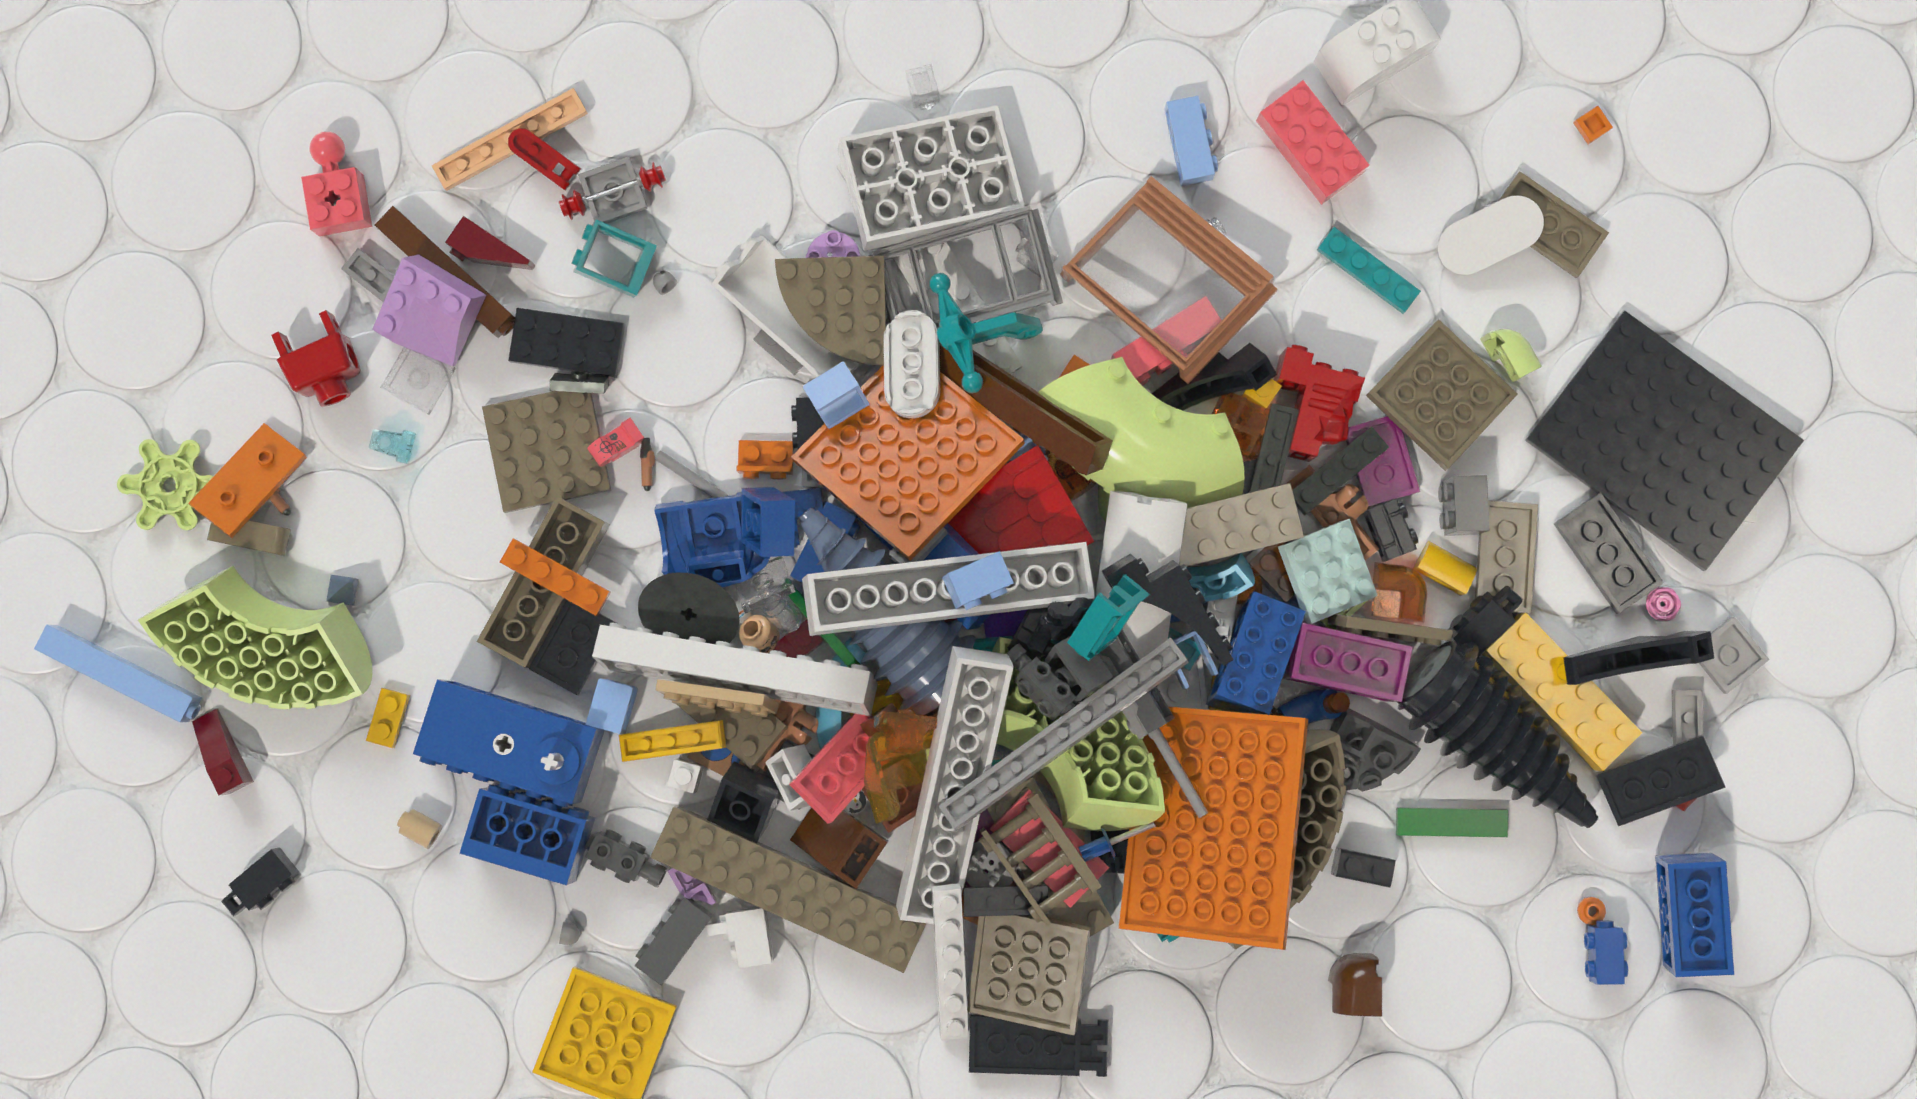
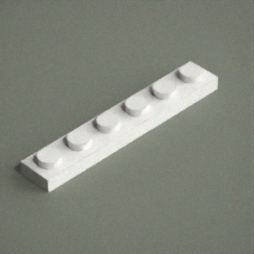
M959 883L931 886L941 1041L968 1038L961 887Z

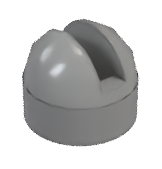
M667 271L656 273L653 277V285L661 295L670 292L677 284L674 276Z
M563 922L559 944L572 945L578 941L580 931L576 925Z

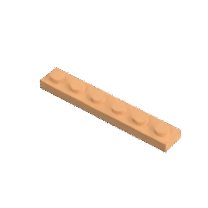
M572 88L433 164L432 168L443 188L448 191L514 155L509 148L508 138L515 129L525 128L543 139L588 113L575 89Z

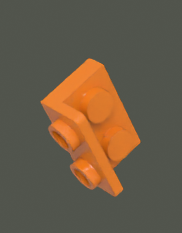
M739 440L736 471L739 474H743V478L759 479V474H770V479H786V475H793V460L791 456L793 455L794 448L792 441Z

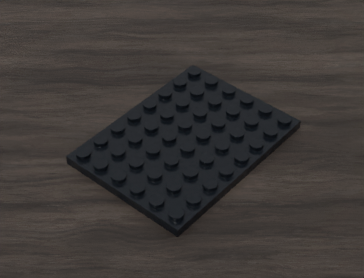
M1623 311L1525 441L1597 494L1602 493L1608 502L1699 569L1706 571L1804 440L1627 311Z

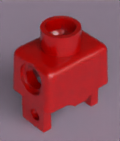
M327 310L319 313L328 336L293 351L286 335L279 331L271 335L280 355L277 362L291 389L305 397L316 395L321 407L330 406L348 398L351 393L346 381L359 375L361 371L350 338L342 334L335 316Z

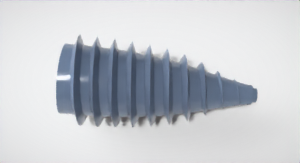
M811 507L799 517L802 521L800 524L811 542L809 545L813 546L819 559L817 565H822L824 572L887 565L882 561L885 549H879L874 552L869 551L864 547L866 541L864 538L859 540L853 539L845 533L846 529L837 527L818 510L815 511ZM936 620L855 630L856 634L849 645L863 642L867 651L861 663L875 660L879 668L874 675V679L886 676L891 682L885 696L899 693L903 698L898 709L899 712L912 709L916 716H922L940 706L952 646L972 649L976 637L974 635L959 637L957 634L961 629L962 622L960 623L958 620L949 622Z

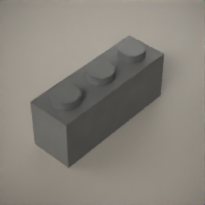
M684 897L683 900L677 898L668 910L672 914L666 923L662 920L652 932V935L655 936L654 940L650 945L644 943L635 956L639 959L635 967L660 985L665 983L713 917L711 912L693 899Z

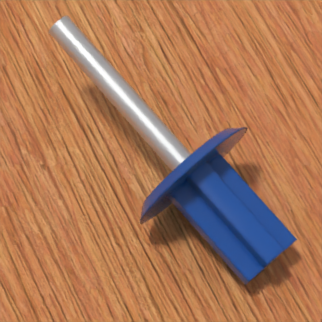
M1151 822L1147 825H1142L1111 839L1108 838L1105 829L1101 828L1103 837L1078 848L1085 862L1110 851L1115 860L1116 855L1112 848L1113 844L1154 828L1155 824Z

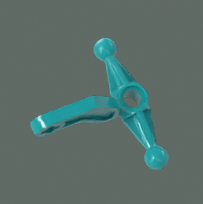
M937 273L930 279V289L938 294L940 323L937 328V337L941 345L950 352L964 373L962 387L968 393H976L983 386L982 376L974 371L973 344L1003 336L1025 340L1033 338L1043 331L1039 318L1016 312L972 323L962 313L948 292L951 286L949 277L944 273Z

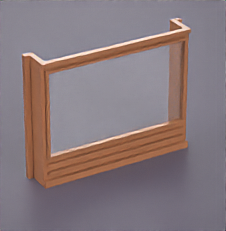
M1152 176L1067 265L1062 267V272L1060 273V276L1067 282L1073 278L1176 365L1180 370V377L1188 384L1277 292V288L1273 286L1274 276Z

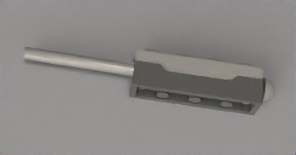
M1121 630L1113 643L1098 654L1101 660L1108 664L1113 675L1111 680L1140 660L1123 630ZM1155 686L1122 710L1127 718V726L1134 735H1137L1138 739L1148 734L1154 740L1195 813L1200 818L1206 815L1208 811L1159 728L1175 719Z

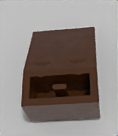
M813 808L807 813L790 839L791 842L855 889H857L889 841L844 810L832 823L827 824Z

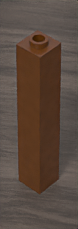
M394 206L374 225L408 257L420 255L484 293L486 297L476 319L497 338L501 335L506 336L513 329L515 317Z

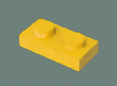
M381 688L366 741L395 748L410 695Z

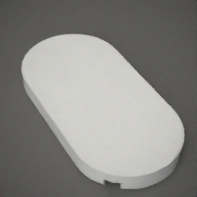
M1506 197L1449 225L1439 238L1438 257L1443 266L1455 274L1470 275L1481 271L1533 245L1543 230L1544 218L1542 211L1533 200L1527 197Z
M907 310L896 315L895 319L887 325L884 331V393L886 401L895 413L905 418H919L928 414L936 406L940 397V347L937 337V326L932 319L921 311Z

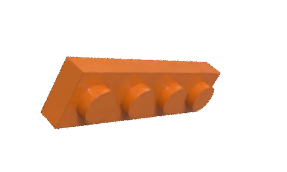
M514 538L500 560L501 564L595 616L599 615L611 593L609 590Z

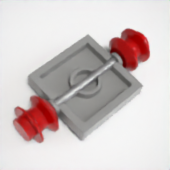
M626 157L580 173L578 176L585 195L582 198L581 194L576 190H573V196L569 198L562 194L563 200L559 201L561 211L564 217L569 215L570 219L573 220L574 213L579 212L584 216L586 206H589L594 221L597 219L606 224L644 211L648 208L641 187L644 186L649 192H652V186L656 184L663 188L662 182H665L666 178L661 165L656 167L655 163L652 162V169L649 170L641 166L639 178L635 174L631 159Z

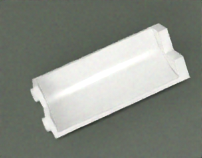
M762 235L753 239L748 238L741 246L740 250L742 253L737 260L729 263L723 262L714 273L716 278L711 285L815 377L822 375L843 361L851 374L863 365L831 353L809 337L799 326L784 302L776 276L775 259L788 258Z
M1110 491L1096 596L1101 592L1105 597H1110L1109 593L1112 589L1101 571L1129 554L1133 555L1137 560L1141 558L1149 570L1146 576L1172 560L1179 564L1187 503L1169 498L1147 497L1135 492ZM1142 601L1122 629L1140 659L1168 640L1171 613Z

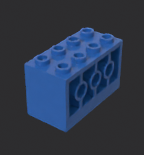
M1253 591L1241 604L1232 629L1230 644L1233 650L1229 653L1233 661L1225 666L1220 663L1218 668L1219 674L1215 676L1206 705L1221 711L1270 715L1306 611Z
M496 783L495 785L489 784L488 787L479 789L459 854L566 886L577 880L586 851L585 846L595 821V817L588 816L590 811L578 807L565 809L562 806L551 803V799H547V801L542 800L541 802L536 800V798L525 795L526 792L524 791L514 794L508 789L499 787V784ZM503 817L506 821V827H503L501 824V818ZM528 825L533 829L532 835H529L527 831ZM554 833H557L560 838L558 843L553 839Z
M1713 853L1655 856L1663 966L1675 977L1734 975L1726 861Z

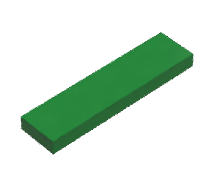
M788 582L782 587L783 591L807 618L805 598L792 583ZM835 633L821 634L847 667L851 668L852 664L861 665Z
M1396 808V835L1508 837V810Z

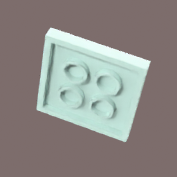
M1350 519L1340 521L1305 535L1303 538L1278 546L1299 607L1306 611L1304 615L1306 624H1313L1378 596Z

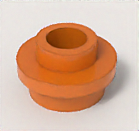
M1586 897L1578 904L1577 914L1582 922L1596 925V921L1604 919L1606 908L1598 898ZM1591 906L1596 908L1594 916L1588 914V909Z

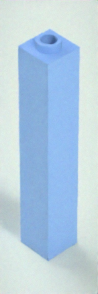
M47 624L34 647L35 650L178 722H190L200 711L201 706L199 703L202 697L58 625Z

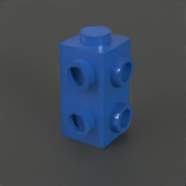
M1596 921L1595 926H1587L1588 933L1584 934V946L1588 949V960L1585 961L1586 977H1589V981L1596 985L1625 984V977L1628 976V964L1624 960V949L1627 948V935L1623 932V928L1614 925V921Z

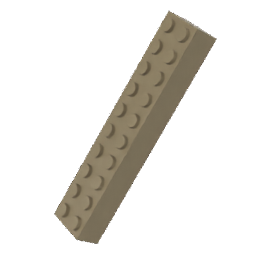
M678 805L673 807L650 857L902 973L905 972L926 923L900 920L896 904L859 887L855 889L837 877L760 842L755 843Z

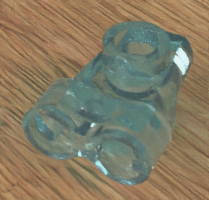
M373 429L369 449L396 457V462L409 464L416 433L403 430V433ZM383 437L390 439L391 444L388 447L381 446L380 441Z

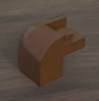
M1353 953L1344 955L1334 963L1328 977V981L1332 983L1333 1013L1350 1016L1382 1017V977H1378L1376 973V965H1379L1377 956L1372 953Z

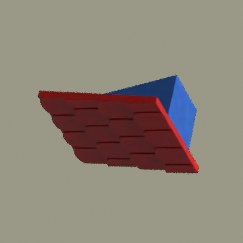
M1038 445L1004 465L948 522L979 554L1086 542L1088 546L1094 542ZM956 618L945 619L946 622L957 620Z

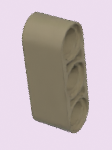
M248 520L235 536L231 538L211 523L207 540L285 556L291 529Z

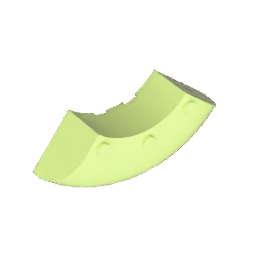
M1123 357L1077 369L1054 380L1038 391L1039 394L1056 406L1076 416L1113 440L1104 468L1089 475L1081 474L1087 480L1091 478L1097 484L1104 487L1103 491L1110 494V491L1135 492L1147 497L1175 499L1187 503V508L1243 494L1245 479L1243 458L1238 441L1225 412L1208 415L1194 414L1165 404L1149 393L1136 380L1128 369Z
M234 566L193 586L138 619L153 642L159 648L163 647L174 658L173 662L177 666L186 668L195 675L194 678L204 685L212 689L216 687L223 692L229 693V697L250 704L256 702L276 709H312L317 706L342 703L360 696L367 691L372 681V662L367 644L344 602L317 610L286 607L265 598L244 581Z
M999 637L992 652L1007 654L1009 652L1007 647L1012 639ZM1013 667L996 744L1014 751L1053 723L1049 717L1044 716L1039 711L1037 705L1028 696L1020 692L1017 684L1014 682L1019 674L1015 667ZM1123 711L1040 770L1057 797L1064 828L1102 831L1101 828L1105 829V831L1126 830L1147 825L1157 820L1165 812L1163 789L1160 777L1157 778L1153 765L1155 762L1153 755L1146 748L1142 740L1144 737L1138 739L1137 735H1134L1129 730L1126 723L1127 718Z

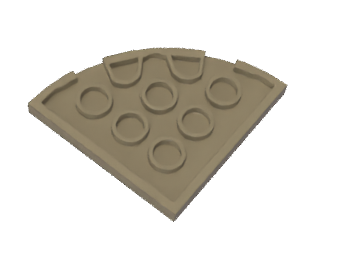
M884 256L775 259L776 276L784 302L796 322L809 337L831 353L853 362L884 366V331L886 330Z

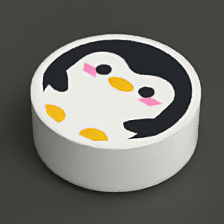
M862 789L843 809L845 812L856 815L865 810L868 799Z

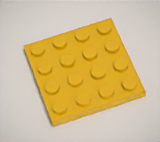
M574 966L532 1073L599 1099H642L677 1006Z

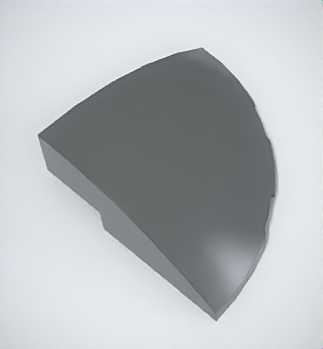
M1349 708L1334 719L1330 731L1340 736L1345 761V769L1343 771L1346 790L1359 789L1363 792L1381 786L1382 780L1393 773L1400 774L1406 769L1421 750L1419 746L1403 736Z

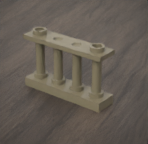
M1034 791L1025 797L1029 802L1025 806V811L991 835L983 827L979 830L983 835L979 841L988 854L991 851L995 852L1032 905L1028 908V911L1038 923L1042 920L1048 926L1051 922L1045 914L1081 888L1084 890L1088 887L1094 893L1102 886L1041 798ZM1040 818L1045 825L1041 830L1042 833L1005 858L996 844L1030 820ZM1056 841L1061 848V851L1058 852L1059 856L1024 881H1021L1013 867L1048 842L1052 844ZM1072 864L1077 871V874L1074 875L1075 879L1038 905L1029 890L1064 865L1068 867Z

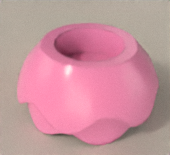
M1658 587L1651 591L1646 598V609L1649 615L1659 621L1672 620L1681 608V601L1673 589L1668 587Z

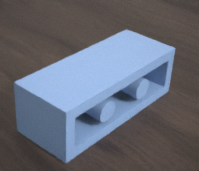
M1199 96L1166 102L1164 110L1180 185L1186 186L1213 180L1215 172L1218 171L1216 156H1211L1209 146L1213 144L1210 129L1206 130L1204 120L1207 119L1205 104H1200Z

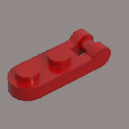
M518 128L510 133L508 138L510 150L562 189L566 190L570 185L569 180L581 170L579 166L530 130ZM558 163L565 167L560 175L553 171Z

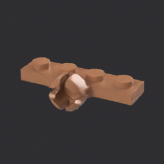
M1308 465L1288 481L1287 484L1291 483L1293 490L1311 476L1315 470ZM1347 484L1339 491L1332 493L1310 512L1323 528L1350 519L1363 557L1367 560L1379 550L1378 546L1357 521V518L1368 509L1369 504L1364 495L1352 503L1350 499L1360 490L1353 484Z
M775 700L779 704L777 714H773L786 724L788 728L756 766L766 771L768 767L765 762L778 753L786 740H790L797 745H807L812 738L801 730L805 727L816 733L819 723L816 717L805 710L806 705Z

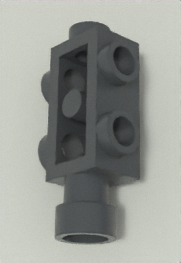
M1018 643L1007 653L1013 666L1019 671L1014 682L1017 684L1020 692L1028 696L1037 705L1039 711L1054 722L1058 717L1063 716L1076 706L1073 703L1076 696L1071 692L1068 684L1061 682L1051 672L1050 666L1047 663L1041 662L1037 657L1031 660L1026 655L1027 651ZM1037 669L1043 670L1045 674H1039ZM1057 689L1062 690L1065 695H1060Z
M607 829L606 832L600 831L596 835L592 834L585 846V849L588 850L585 857L592 860L590 865L602 871L608 868L616 872L615 877L626 883H630L631 880L637 881L639 877L648 880V884L656 888L659 887L667 872V868L658 863L654 865L648 862L650 855L645 853V846L631 841L629 845L620 840L622 835L610 829ZM601 846H605L608 850L605 856L599 853ZM625 858L631 859L632 866L630 868L624 866Z

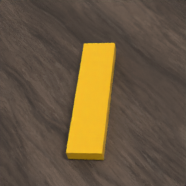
M723 720L619 735L622 762L726 748Z

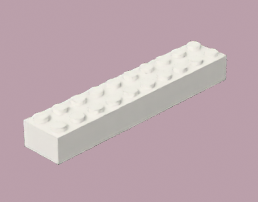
M1082 542L1000 552L1014 583L1006 587L1008 593L994 599L990 595L980 598L982 604L966 610L964 606L955 608L942 577L949 572L994 553L807 574L802 579L809 634L813 636L1048 607L1050 603L1055 601L1068 605L1072 604L1076 598L1082 597L1094 599L1087 543Z
M610 623L609 626L600 625L592 657L609 671L765 694L775 700L871 716L878 684L872 673L867 671L868 668L862 665L852 664L851 668L840 666L841 663L834 660H824V663L814 662L813 658L805 655H797V658L786 657V653L776 650H770L768 654L759 652L758 648L752 646H743V649L733 648L732 644L723 641H716L715 645L705 643V639L690 636L689 640L681 639L679 635L671 632H663L662 635L652 634V630L637 627L636 631L628 630L626 626L618 623Z
M952 646L896 902L900 920L934 924L931 886L959 883L962 896L980 814L956 831L938 806L991 768L1014 667L1008 654Z

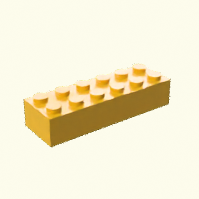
M1526 612L1517 614L1514 617L1516 622L1482 655L1492 658L1493 666L1497 671L1500 670L1507 673L1508 682L1522 689L1523 698L1534 702L1536 711L1548 720L1553 729L1593 770L1604 771L1642 732L1593 681L1577 685H1567L1563 657L1568 655Z

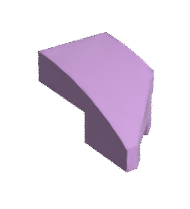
M674 868L667 871L678 891L684 897L707 902V904L711 905L716 903L707 883Z

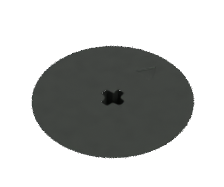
M670 573L662 575L651 581L643 589L638 601V613L644 628L652 630V634L662 635L663 632H671L679 635L681 639L689 640L690 636L705 639V643L716 645V641L730 643L739 629V611L729 593L716 582L697 574Z

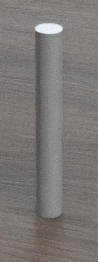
M661 450L657 453L656 461L712 498L728 496Z

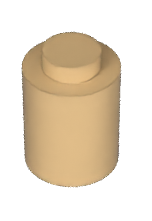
M414 809L409 813L405 811L397 823V826L400 827L399 834L427 849L434 844L442 829L440 823Z

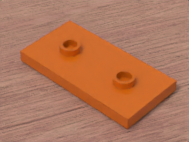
M263 423L188 504L225 534L233 538L307 457L294 445Z

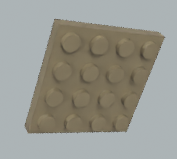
M1438 319L1366 396L1446 471L1518 393Z
M552 391L482 406L504 513L550 504L554 502L556 496L569 500L611 491L607 466L599 467L587 450L589 445L600 438L592 393Z
M1032 915L979 916L967 1012L1075 1035L1078 1026L1091 927L1050 918L1048 920L1051 924L1046 926L1042 920L1037 923Z

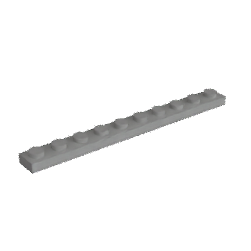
M1169 638L938 807L953 829L957 831L1189 663L1187 658L1172 638Z

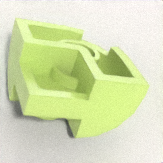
M1499 329L1480 338L1492 362L1500 359L1512 382L1542 367L1530 343L1516 331Z

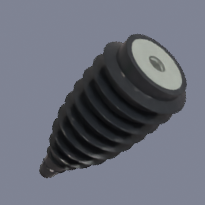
M1454 640L1445 642L1416 666L1406 679L1402 702H1397L1398 710L1405 709L1412 715L1409 730H1416L1423 725L1427 727L1428 730L1424 737L1425 743H1432L1438 739L1444 741L1440 749V755L1447 756L1455 751L1458 752L1460 755L1456 764L1457 768H1465L1471 764L1476 765L1473 775L1474 780H1481L1489 775L1494 777L1492 791H1499L1509 786L1513 788L1512 800H1518L1523 796H1527L1533 799V807L1542 804L1552 809L1553 813H1559L1581 827L1590 828L1597 822L1598 815H1596V810L1587 800L1586 794L1578 787L1577 776L1568 772L1569 756L1565 753H1558L1560 738L1555 734H1547L1549 730L1548 720L1541 716L1535 717L1536 706L1534 702L1521 701L1522 689L1519 686H1507L1508 676L1506 672L1500 670L1493 671L1492 658L1489 656L1478 657L1479 649L1476 643L1467 642L1459 645Z

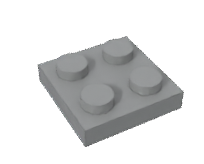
M1730 617L1711 633L1714 659L1699 664L1723 694H1728L1770 659L1735 617Z

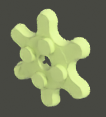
M152 439L144 440L139 445V454L144 460L143 470L136 475H122L117 481L118 490L127 495L137 494L142 499L143 507L136 517V523L141 529H152L161 516L169 514L176 519L181 529L192 530L196 527L198 518L188 503L213 477L211 475L201 476L194 470V462L200 454L199 444L194 440H186L180 445L179 450L175 454L165 455L160 450L159 444ZM168 478H173L176 483V490L167 493L163 488L164 481Z

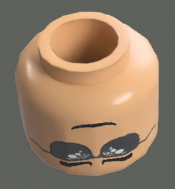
M753 615L742 623L739 630V638L744 646L756 647L759 649V652L769 653L779 641L780 633L776 624L763 615Z

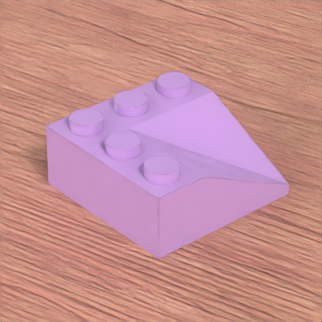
M420 255L404 257L400 262L372 330L398 345L455 366L486 295Z

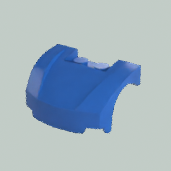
M737 492L736 495L684 503L683 501L656 504L654 511L662 544L663 575L670 573L697 574L716 582L723 588L744 582L766 567L770 557L759 556L741 542L742 492Z

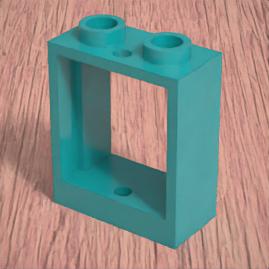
M597 219L592 225L587 224L581 238L586 240L582 250H576L571 264L576 265L573 272L633 298L636 297L657 245ZM598 232L641 250L627 285L584 267Z

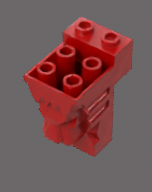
M1292 345L1291 348L1287 347L1279 355L1276 367L1277 375L1274 377V381L1282 385L1280 389L1298 393L1294 409H1298L1299 412L1287 457L1310 462L1318 456L1319 448L1322 444L1336 445L1348 439V422L1353 413V404H1356L1360 397L1365 377L1358 376L1359 372L1351 369H1343L1342 372L1333 370L1332 365L1323 362H1316L1313 365L1314 353L1307 352L1308 348L1304 346Z

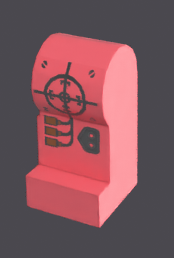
M628 418L620 426L595 440L589 445L587 450L599 467H602L639 447L644 436L632 419Z

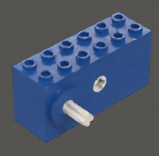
M437 679L413 754L420 756L419 761L433 766L445 764L448 771L458 774L471 772L473 773V779L483 782H494L496 780L500 782L499 787L512 791L522 788L526 790L525 795L537 799L550 797L553 798L551 803L568 807L582 802L605 730L452 680Z

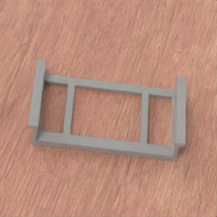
M1030 206L1022 207L873 251L874 256H884L885 260L908 254L923 313L932 319L937 328L939 327L940 319L934 320L917 251L992 229L1010 299L966 311L963 314L972 323L1047 303H1051L1052 306L1063 303L1038 208L1032 210ZM1026 219L1044 289L1018 297L1000 226ZM885 262L886 311L889 323H891L899 312Z

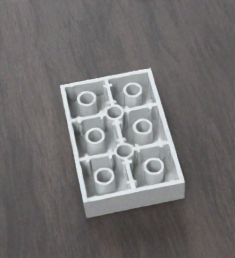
M998 105L841 137L837 149L864 251L907 242L1025 207Z

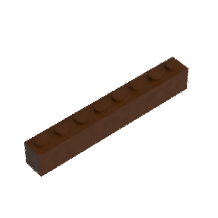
M939 342L940 372L964 390L962 387L964 373L950 352ZM973 350L974 371L982 376L983 386L976 393L965 391L997 418L1011 425L1013 430L1023 433L1032 439L1034 444L1044 447L1053 453L1057 459L1073 466L1078 473L1089 475L1104 468L1113 440L1076 416L1056 406L1036 390Z

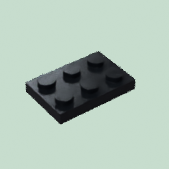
M566 600L529 670L573 694L579 695L597 662L592 655L600 625L609 626L610 623L617 622L600 613L598 616H595Z

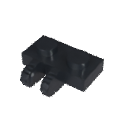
M1076 598L1069 607L1063 602H1052L1048 606V611L1041 614L1039 622L1045 629L1050 628L1052 640L1063 641L1073 634L1095 599Z

